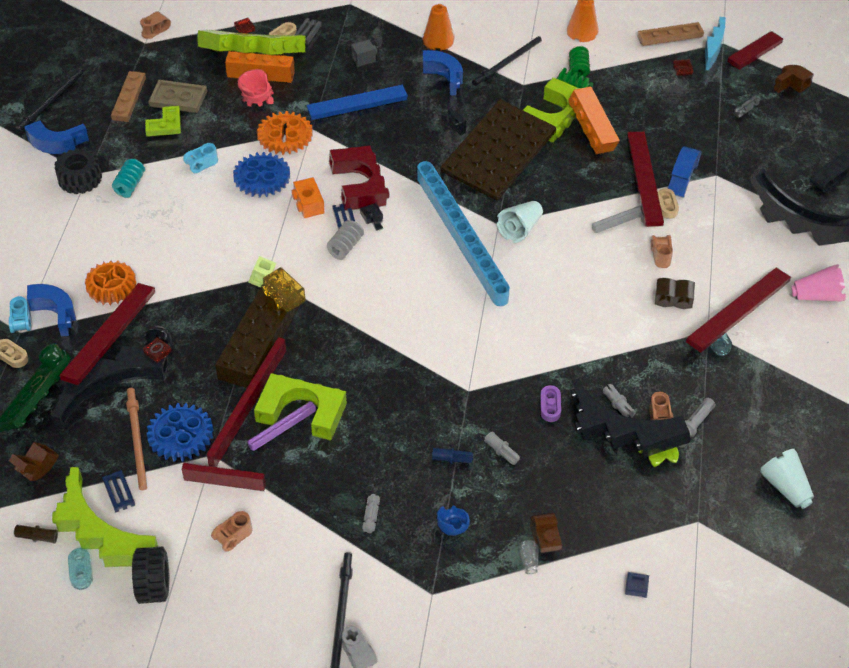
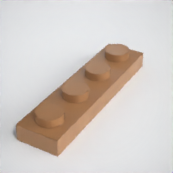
M699 22L638 31V38L642 46L695 39L704 36V31Z
M128 72L111 114L112 120L129 122L146 79L145 73Z

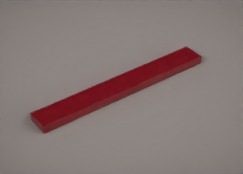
M645 131L628 132L627 139L645 227L663 226L664 219Z
M776 267L689 335L686 343L701 353L789 283L791 276Z
M138 283L60 374L61 380L79 385L154 295L155 287Z
M277 338L206 454L209 466L217 467L263 391L270 374H273L286 352L285 339Z

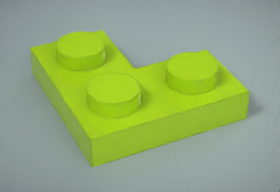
M179 106L162 107V119L146 120L147 136L181 134Z

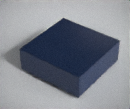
M628 572L625 595L647 598L649 575Z

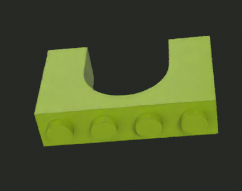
M554 77L545 85L544 100L554 103L564 110L558 113H545L528 105L523 110L556 126V132L549 140L552 143L557 137L559 138L562 135L564 129L568 128L571 121L576 118V114L568 100L573 90L580 89Z
M271 373L254 409L256 422L273 425L277 422L285 405L295 400H307L318 407L311 423L312 436L332 440L347 404L346 391Z

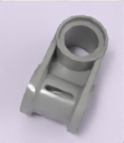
M355 626L344 629L342 632V647L352 667L368 668L376 664V655L372 647L367 643L361 630Z

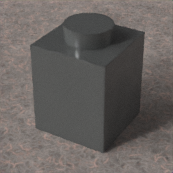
M370 40L351 44L352 58L358 67L376 62L377 48L375 45H372Z

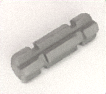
M371 494L367 499L364 516L365 522H363L362 527L363 531L367 533L375 531L378 505L380 503V497L375 494Z

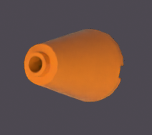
M578 0L567 26V34L573 40L576 38L579 39V42H589L594 40L599 32L594 0Z
M436 4L431 8L423 34V43L432 50H435V48L445 50L454 44L455 37L446 6Z

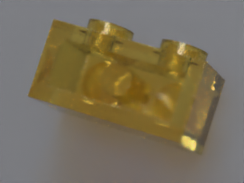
M282 267L263 277L264 293L268 297L273 298L277 306L282 307L286 312L291 311L306 301L305 289Z

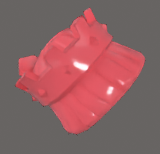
M260 69L249 70L238 78L237 84L242 91L243 102H247L248 106L251 107L252 103L263 106L262 102L265 100L267 104H273L274 99L271 97V94H274L267 81V74Z

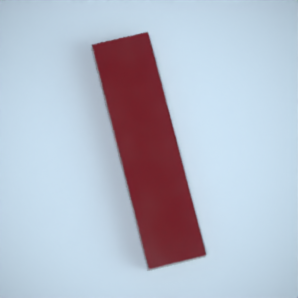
M770 31L728 57L727 62L740 70L782 44L784 38Z
M183 463L181 468L184 481L264 491L266 487L264 473Z

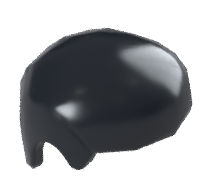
M152 326L143 336L146 340L143 346L144 349L150 350L154 344L162 343L163 348L160 352H167L172 346L171 334L164 327ZM155 345L152 350L158 351L161 345Z

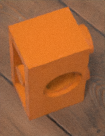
M314 177L293 182L294 189L291 192L293 199L297 200L298 212H302L304 218L325 214L324 200Z

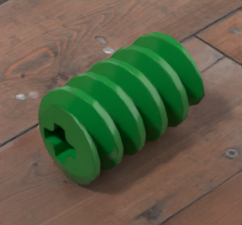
M577 46L569 51V70L572 71V76L574 73H578V78L583 75L585 79L590 73L589 50L584 46Z
M563 68L557 77L558 80L580 89L586 87L593 88V82L589 83L590 78L587 77L584 80L583 75L578 78V73H574L572 76L571 70L566 74V68Z

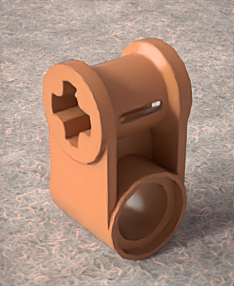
M158 11L140 20V25L143 29L141 32L142 37L151 39L168 30L171 20Z
M671 235L666 237L651 236V251L653 252L655 265L659 268H667L671 265L673 254Z
M656 392L652 395L649 406L650 420L673 418L669 396L666 393Z
M238 511L212 531L211 537L219 541L225 552L231 551L252 533L249 514L244 511Z

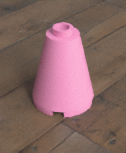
M839 264L794 281V285L791 286L793 297L796 296L797 300L841 302L846 299V293L842 294L841 291L845 288Z

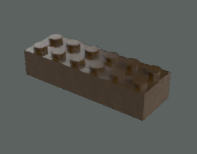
M263 282L215 364L219 380L245 388L249 386L275 341L279 337L283 338L300 307L298 291Z

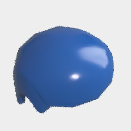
M454 505L450 509H445L442 506L437 512L438 527L446 535L455 536L462 534L470 525L469 514L463 509L456 508Z

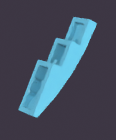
M719 17L718 26L713 27L712 36H707L705 46L706 70L712 67L720 52L726 17Z

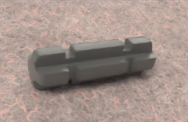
M752 96L734 109V116L740 118L759 104L760 98Z

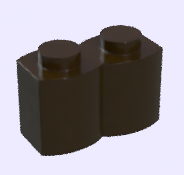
M658 278L655 305L661 307L674 306L680 309L692 308L695 282Z

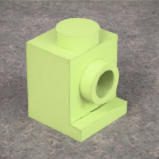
M259 256L248 283L261 288L263 282H269L276 263Z

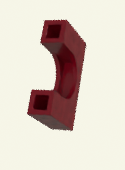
M370 146L329 150L328 163L332 174L352 172L362 174L369 179L360 184L342 185L341 201L345 211L349 208L352 210L360 209L374 203L378 207L386 206L387 198H389V189L385 187L384 176L380 174V165L376 163L375 152H372Z

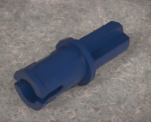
M433 447L432 460L450 462V464H453V461L472 463L473 453L455 451L454 448L442 449Z

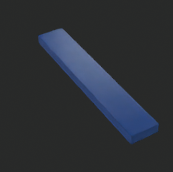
M403 85L309 104L307 105V111L311 120L404 101L407 100V93Z

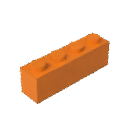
M229 51L225 62L227 77L239 78L246 71L260 69L267 74V81L292 83L295 72L294 59L290 56Z
M592 87L573 90L568 100L569 104L573 108L576 118L580 122L595 153L600 154L614 151L620 140Z

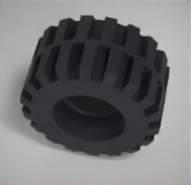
M79 148L68 150V152L58 156L57 161L54 163L58 184L62 190H67V193L84 194L87 191H92L101 182L102 173L97 155L90 150H79Z
M163 546L136 548L132 558V584L134 596L138 604L166 602L168 598L169 564L167 552Z

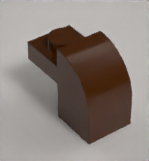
M786 65L782 68L781 74L775 79L774 90L780 93L790 86L801 93L811 86L814 73L799 65Z
M33 442L26 456L12 454L9 462L15 465L14 469L27 479L36 481L50 471L59 454L44 444Z
M554 513L531 516L530 528L534 543H538L541 553L562 550V542L557 528L558 521Z

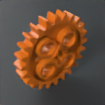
M280 111L279 115L272 113L273 117L266 116L267 120L262 119V124H259L257 129L260 145H263L264 149L268 148L269 152L275 150V154L279 151L282 152V155L285 152L291 154L293 150L297 153L298 148L303 150L304 146H308V142H311V137H313L310 121H306V117L301 118V114L295 116V112L288 114V111H286L285 114H282ZM284 124L287 126L285 142H283Z

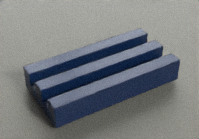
M339 204V207L332 205L338 230L342 226L338 214L339 211H341L343 221H348L343 204ZM349 208L347 210L351 221H355L352 209Z
M122 470L102 477L115 513L119 512L121 508L123 510L127 509L129 505L131 507L135 506ZM116 477H120L128 497L126 501L123 498ZM108 480H112L120 503H116Z

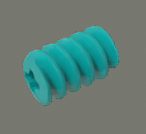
M136 159L126 160L112 182L113 190L121 197H131L132 192H134L135 187L140 182V178L143 176L145 171L144 165Z

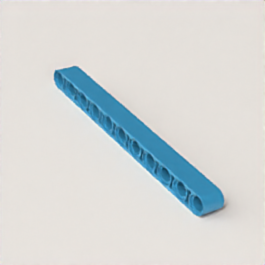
M427 161L419 163L417 167V180L492 302L497 306H505L509 302V284L434 166Z

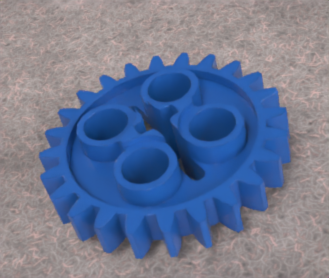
M256 152V156L249 154V158L243 157V161H238V165H235V170H233L236 187H239L240 192L245 190V195L251 193L252 197L255 194H258L259 198L262 194H265L266 197H268V193L275 195L274 191L281 192V188H286V184H289L290 167L288 163L284 162V158L279 159L278 155L273 157L271 152L268 155H265V152L262 155Z
M177 403L176 408L169 405L168 411L162 408V414L155 413L156 419H150L151 425L147 426V438L152 451H157L159 457L164 454L165 460L171 456L173 462L176 461L177 457L184 461L185 456L191 460V454L193 453L199 456V450L205 451V445H210V439L213 438V425L211 418H208L207 412L203 413L202 408L196 410L195 405L188 408L187 403L183 407H180L179 403Z

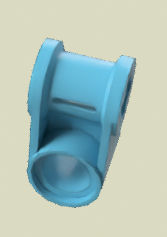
M206 143L201 147L188 151L184 155L183 161L190 166V170L193 173H199L218 163L216 147L212 143Z
M22 296L14 297L10 301L9 328L11 333L19 330L31 331V313L27 300Z

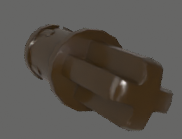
M16 525L14 536L31 539L33 542L44 541L55 544L58 538V530L40 528L39 525L35 527Z

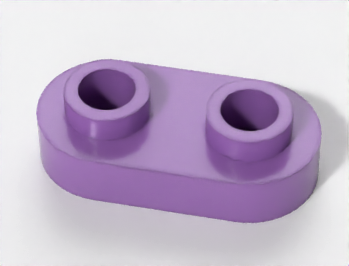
M545 386L541 390L540 396L541 417L545 421L555 422L561 416V392L555 386Z

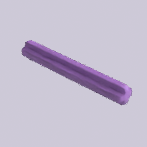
M311 401L249 439L247 441L249 448L252 451L258 449L314 413L316 406Z

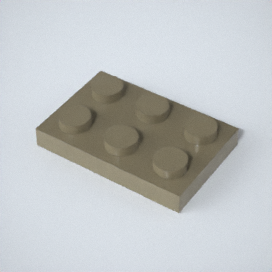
M158 80L150 97L149 106L157 108L179 106L180 111L198 113L207 93V86Z

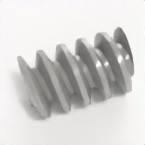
M345 221L327 243L329 253L334 258L343 260L349 251L353 249V246L357 244V241L364 235L363 227L355 221Z

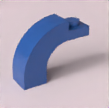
M423 50V74H439L446 77L450 85V95H456L457 89H460V84H463V69L459 61L444 52Z
M41 121L25 126L26 135L31 145L37 150L49 154H62L68 152V150H75L76 145L89 140L84 124L61 132L48 130Z
M683 146L668 186V189L672 190L675 196L685 197L694 168L697 169L702 151Z
M27 285V301L30 311L50 310L57 313L61 337L69 336V328H72V321H76L74 307L69 295L53 285Z

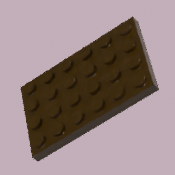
M499 99L440 167L441 172L498 201L555 134L556 126Z

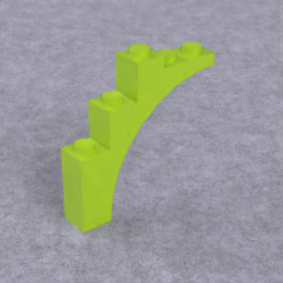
M198 30V47L216 51L259 52L268 55L305 52V35H259Z
M70 467V474L66 476L67 493H64L63 502L57 503L56 511L52 513V522L56 524L58 532L76 531L75 538L76 541H79L81 549H99V558L103 559L105 567L132 566V558L136 548L158 547L156 536L124 532L100 519L90 509L83 497L82 476L79 467Z

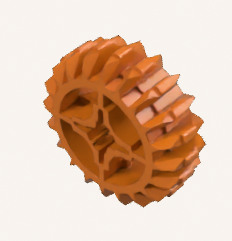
M110 260L109 263L103 261L102 265L96 264V268H91L90 273H87L85 279V288L91 299H94L96 303L101 302L102 305L109 303L111 306L113 302L118 304L120 300H124L135 288L137 282L135 273L130 266H127L125 262L120 263L119 260L115 263Z

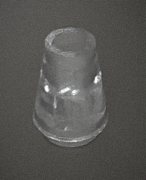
M533 540L523 541L519 544L518 552L525 573L535 574L538 572L539 546Z

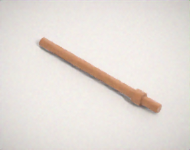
M129 388L127 389L128 401L126 405L127 411L130 413L139 490L143 491L147 489L138 419L139 403L136 400L135 389Z

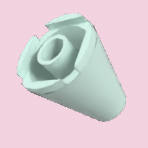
M530 201L502 210L497 216V228L500 234L506 240L511 239L514 243L521 242L527 237L543 213L542 206L536 201Z
M790 449L782 453L784 456L774 457L761 467L760 472L796 508L801 507L804 509L813 503L811 499L814 498L798 453L795 449Z

